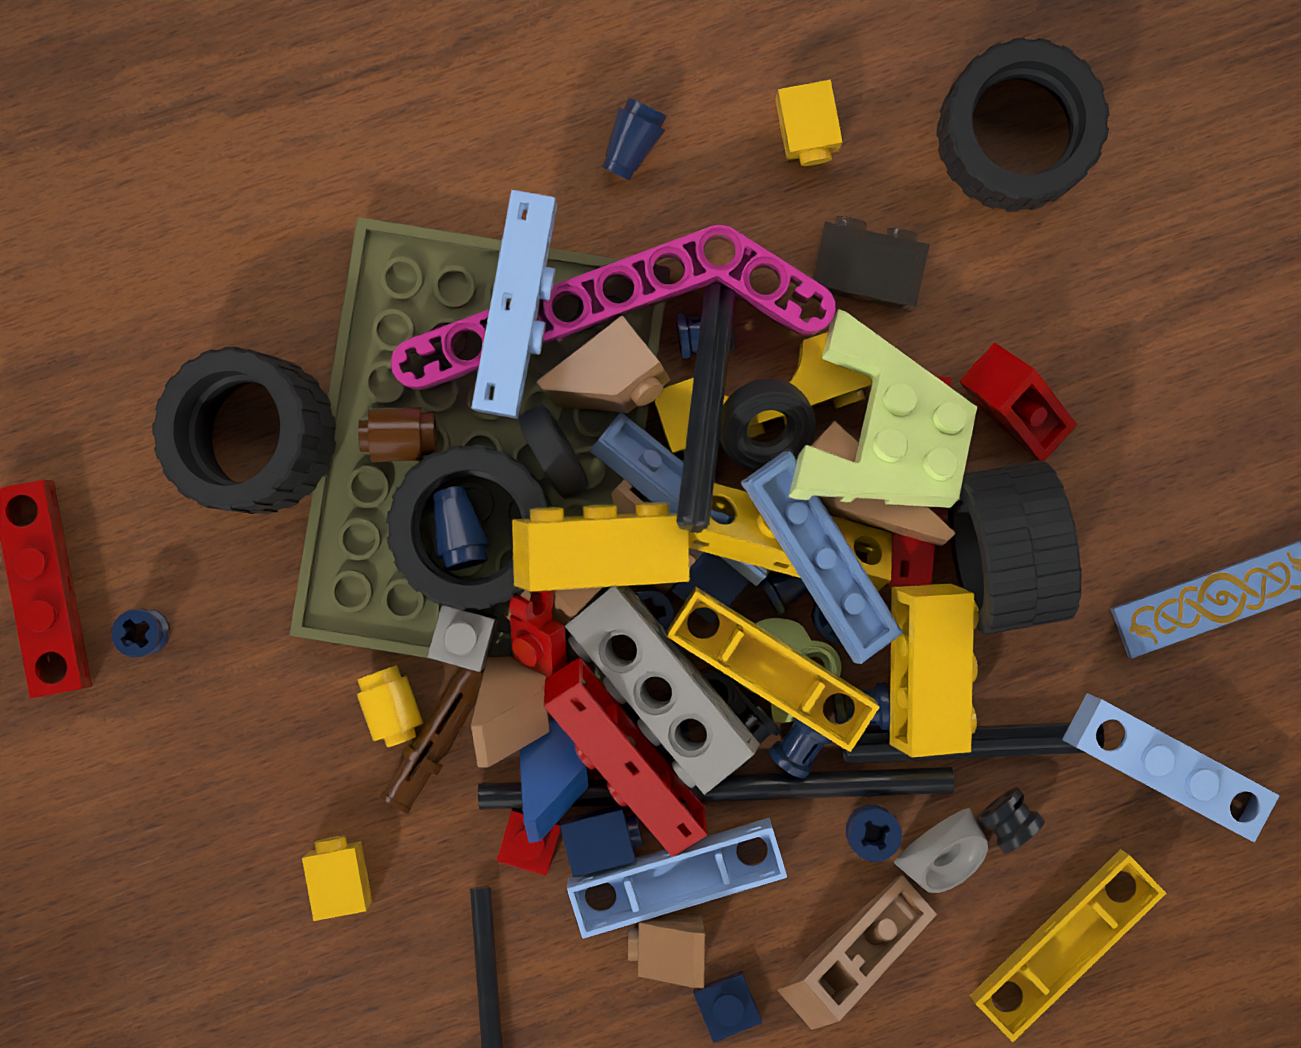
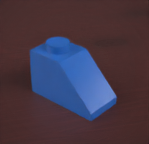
M555 719L552 720L549 733L519 749L523 816L529 843L540 842L589 788L588 767L579 758L574 741Z

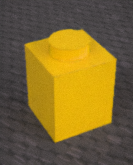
M831 79L778 89L775 101L787 161L800 159L801 166H811L832 160L831 153L838 152L843 142Z
M345 835L315 841L316 850H310L302 857L313 921L366 912L373 902L362 842L347 844Z

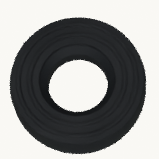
M760 379L743 385L726 400L723 405L719 438L728 457L740 468L754 473L782 452H791L797 461L802 449L806 445L811 446L816 432L815 415L806 396L793 384L779 379ZM767 410H774L785 415L786 427L776 439L768 442H757L747 435L748 424L757 414Z
M539 404L519 416V423L524 436L556 491L564 499L571 498L584 491L589 486L586 473L550 410L544 404Z

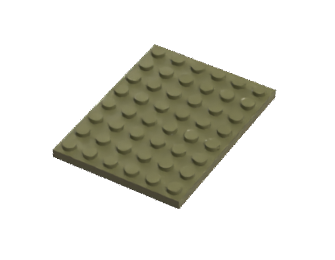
M357 217L328 395L331 402L332 415L335 416L336 421L334 435L336 446L325 477L320 479L317 488L312 493L289 636L428 658L443 604L438 605L428 600V597L420 591L416 592L408 584L409 581L406 577L399 573L393 562L395 559L392 551L388 548V524H386L387 511H390L393 501L392 495L396 487L401 485L405 479L404 475L413 466L416 467L422 461L371 462L369 452H360L358 423L359 420H368L369 409L421 407L422 412H435L437 453L447 450L448 447L458 445L462 447L478 445L486 446L496 451L499 450L525 465L541 482L544 492L549 497L552 505L551 508H564V517L584 516L583 506L613 505L611 493L624 478L590 450L620 412L555 407L536 381L615 320L542 347L540 355L530 353L519 416L536 405L544 404L563 430L588 478L589 486L584 491L571 498L564 499L556 491L536 459L521 429L519 418L487 414L472 409L478 371L423 391L413 390L397 380L392 372V354L399 344L490 309L502 240ZM550 248L546 267L555 268L553 284L555 285L621 259ZM655 265L653 272L657 280L669 285L671 267ZM613 277L605 284L603 294L613 303H624L632 297L634 286L627 278ZM566 295L557 300L553 312L555 317L562 322H574L582 315L584 304L576 296ZM666 301L624 316L656 358ZM472 332L460 335L454 345V352L457 358L467 361L477 357L482 350L481 337ZM442 341L434 344V347L440 353L439 355L424 359L418 352L411 354L412 364L405 367V372H412L418 378H422L425 376L424 366L437 360L444 364V370L450 369L452 364L443 353ZM491 387L489 400L493 401L495 387ZM649 404L642 407L636 406L629 413L623 414L645 431ZM463 477L453 480L436 492L451 487H465L466 495L490 543V546L486 548L488 560L466 569L445 570L443 559L437 558L435 502L433 496L426 505L422 517L421 531L424 546L432 560L444 571L454 576L466 579H479L491 576L502 570L513 559L512 519H522L520 509L512 495L504 487L490 479ZM612 586L602 587L598 591V593L570 621H572L576 616H578L582 611H584L588 606H590L594 601H596ZM510 599L490 608L471 609L499 617L488 657H513L511 623L503 615L510 607ZM565 627L568 665L580 656L570 645L568 638L572 634ZM593 660L589 663L585 662L604 685L603 679L606 675Z

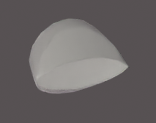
M966 808L949 816L921 835L901 852L893 863L926 891L940 893L956 887L976 872L986 857L988 844L971 808Z

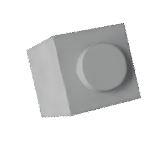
M443 604L427 657L478 672L482 671L486 665L499 617L471 609H452V606Z

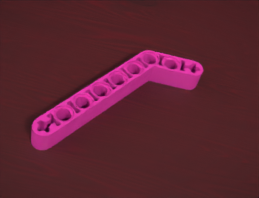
M715 225L553 285L550 301L540 299L536 321L546 322L542 347L616 320L621 316L624 317L716 282L733 289L736 296L794 333L802 336H814L821 333L832 321L835 314V300L831 292L823 285L735 229L725 225ZM717 239L725 240L732 246L734 258L726 265L718 266L712 264L704 255V248L707 243ZM665 258L676 259L684 268V276L675 284L661 283L653 272L657 262ZM759 268L770 269L777 275L779 287L774 293L769 295L757 293L751 287L750 274ZM620 276L631 281L634 286V293L628 301L617 304L609 301L603 294V290L608 280ZM790 282L798 286L794 290L792 297L805 304L810 298H814L820 303L817 312L823 316L822 320L812 317L808 323L802 321L799 318L802 311L801 307L791 300H788L784 310L775 305L783 298ZM563 296H576L584 304L582 315L574 322H562L554 315V305ZM511 301L506 303L505 310L510 309ZM490 309L399 344L393 352L391 359L392 372L397 380L410 389L423 391L477 372L479 370L482 350L474 359L465 361L457 358L454 352V345L460 335L468 332L478 334L483 344ZM442 341L443 353L452 364L450 369L444 370V364L437 360L424 366L425 376L422 378H418L412 372H405V367L412 364L411 354L418 352L424 359L439 355L440 353L434 347V344Z

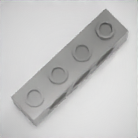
M628 585L612 586L565 626L572 634L568 640L574 651L585 662L589 663L593 660L606 675L603 683L608 692L620 704L626 702L630 704L640 716L637 724L642 733L655 746L661 743L675 759L672 762L673 769L690 788L697 785L705 795L757 751L760 743L677 643L667 637L666 630ZM615 635H627L634 640L637 646L635 659L624 660L615 654L612 647V640ZM654 676L664 678L671 686V699L668 701L653 699L647 691V679ZM685 719L700 721L706 728L707 739L700 743L687 740L681 732V721Z

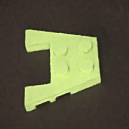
M838 309L830 322L822 359L869 376L873 381L855 462L806 445L798 455L788 497L809 500L812 495L841 497L840 502H852L854 498L885 499V504L951 507L960 496L977 406L853 316Z

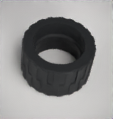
M1025 37L1014 38L1010 42L1003 44L1001 42L989 47L985 53L980 56L977 55L969 62L950 88V92L944 99L939 111L941 116L937 123L936 137L939 139L938 152L941 161L943 160L945 163L946 172L951 180L955 181L963 189L962 192L969 198L973 197L982 202V205L992 209H1005V212L1041 208L1050 201L1054 202L1072 189L1099 160L1102 154L1101 149L1107 141L1109 132L1107 123L1110 113L1109 104L1106 103L1103 93L1105 90L1100 79H1097L1091 71L1092 67L1084 59L1081 60L1077 57L1073 50L1064 45H1056L1047 39L1038 38L1037 40H1032ZM1003 80L1029 81L1046 89L1060 103L1068 122L1069 141L1065 152L1052 167L1033 175L1017 174L996 165L982 151L974 134L972 118L979 98L992 85Z
M224 347L221 350L211 349L200 353L199 357L185 362L180 366V370L174 376H171L165 384V390L161 398H158L155 407V422L152 423L156 458L160 460L163 467L162 472L168 481L178 488L177 491L186 498L197 501L198 505L248 514L277 513L280 509H289L297 505L299 500L306 495L309 496L317 488L320 479L325 477L330 467L329 462L336 446V441H334L336 421L330 408L331 402L327 394L323 393L319 387L320 383L312 375L305 373L302 367L293 362L251 349L245 350L238 347ZM257 382L266 387L277 405L280 417L279 441L274 455L261 472L245 482H235L223 472L216 460L212 445L213 424L219 408L231 393L243 385Z
M458 445L448 447L447 450L439 453L434 452L423 458L424 461L416 467L413 466L404 475L405 479L399 487H396L392 495L393 501L390 511H387L388 548L392 551L395 559L393 562L399 573L406 577L409 581L408 584L416 592L420 591L428 597V600L438 605L452 606V609L479 610L490 608L508 601L514 597V594L519 595L525 589L514 586L513 559L497 573L479 579L457 577L440 568L432 560L424 546L421 531L422 517L429 500L442 486L463 477H482L504 487L516 501L522 519H530V509L552 507L548 495H546L541 486V482L525 465L513 457L486 446L472 445V447H462Z
M1040 460L965 473L959 499L951 507H948L949 527L955 532L950 540L958 584L960 588L974 593V600L978 607L979 619L976 628L983 634L988 635L1071 620L1079 609L1082 593L1080 549L1071 506L1064 491V486L1054 468L1046 461Z

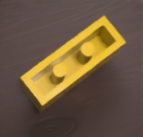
M637 503L636 513L617 514L616 505L583 506L584 516L564 517V508L530 509V519H512L514 586L527 591L689 582L688 531L678 527L676 522L677 513L669 511V503Z
M953 584L892 587L891 614L903 633L891 641L890 745L910 757L971 752V735L974 734L977 725L976 713L972 706V682L976 680L978 672L977 660L973 653V630L977 627L979 619L974 593Z

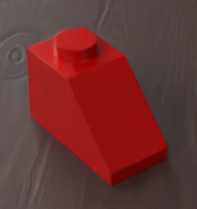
M995 342L959 380L960 384L977 405L1038 461H1045L1078 425L1036 369Z

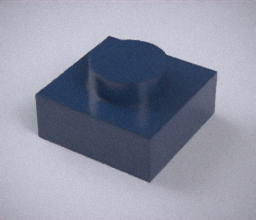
M742 970L706 984L704 988L693 990L713 1043L762 1024V1019Z

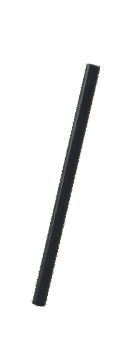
M952 767L810 772L806 778H799L789 773L728 775L705 795L697 785L690 789L701 802L950 794L954 792V774ZM606 779L589 780V788L572 807L619 804L611 795ZM521 782L479 783V810L522 809ZM682 797L679 798L682 803H687Z

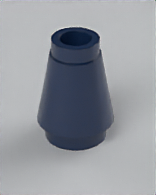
M629 97L624 109L618 107L605 155L606 159L602 167L627 180H631L634 171H637L666 131L661 127L667 115Z
M451 487L434 493L437 558L443 559L445 570H461L486 562L488 560L486 548L490 546V543L466 495L465 487Z

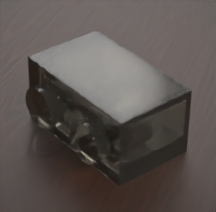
M836 216L835 223L825 221L821 228L810 278L823 285L832 295L911 312L917 304L930 244L917 242L918 234L905 229L887 228L886 234L866 230L867 223L865 221L851 217Z

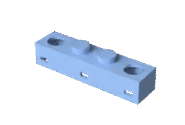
M511 190L472 409L477 412L515 419L519 418L530 353L540 355L544 339L546 322L536 321L540 299L550 301L555 278V268L546 267L557 211L555 197ZM523 211H527L526 220H522ZM507 299H511L509 310H505ZM491 387H495L493 401L489 400Z
M1088 693L1084 697L1062 739L1254 843L1280 796L1108 702ZM1106 720H1118L1125 729V735L1118 748L1114 750L1102 749L1096 740L1098 727ZM1247 791L1253 793L1239 821H1236L1230 812L1232 799L1240 792Z
M769 817L706 836L673 857L666 849L636 857L635 862L577 877H569L567 891L582 939L781 880L787 878V874ZM756 837L762 838L768 848L765 859L757 865H747L740 861L736 853L738 843ZM608 882L616 891L615 903L606 910L593 909L585 899L587 888Z

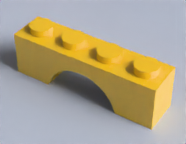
M828 332L802 341L799 348L797 368L789 382L806 396L812 409L813 406L831 400L834 403L835 409L864 400L866 398L863 389L872 386L873 383L869 376L822 359ZM694 378L663 388L661 394L653 401L672 454L683 452V455L685 454ZM724 395V403L729 398L726 395ZM763 411L751 419L747 427V435L750 438L765 434L763 423L783 417L786 426V417L778 411Z

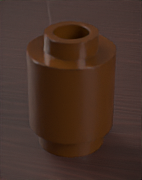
M421 407L369 409L368 420H359L358 423L360 452H369L371 462L423 461L424 455L437 453L435 412H422Z

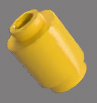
M397 665L357 679L361 692L357 693V697L373 741L384 738L388 748L417 737L414 727L423 724V720L407 676L401 677Z

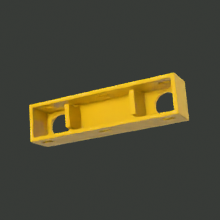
M714 483L711 510L731 515L735 518L731 524L723 525L714 521L710 516L708 528L703 529L701 533L688 531L689 548L800 578L748 493ZM831 516L853 553L855 554L854 550L867 553V564L860 561L857 556L856 558L876 590H880L891 581L892 533Z
M696 586L666 630V635L669 639L849 752L852 751L880 708L877 701ZM701 607L713 610L719 618L717 632L705 639L692 635L687 626L689 615L695 609ZM835 693L848 695L853 700L855 706L853 716L842 724L830 722L823 713L825 700Z
M1120 849L973 991L970 997L991 1021L1014 1042L1167 893L1129 854ZM1120 871L1129 873L1134 878L1136 884L1133 896L1124 902L1111 900L1105 890V886ZM1006 981L1016 983L1022 991L1020 1005L1010 1012L998 1010L992 1002V995Z

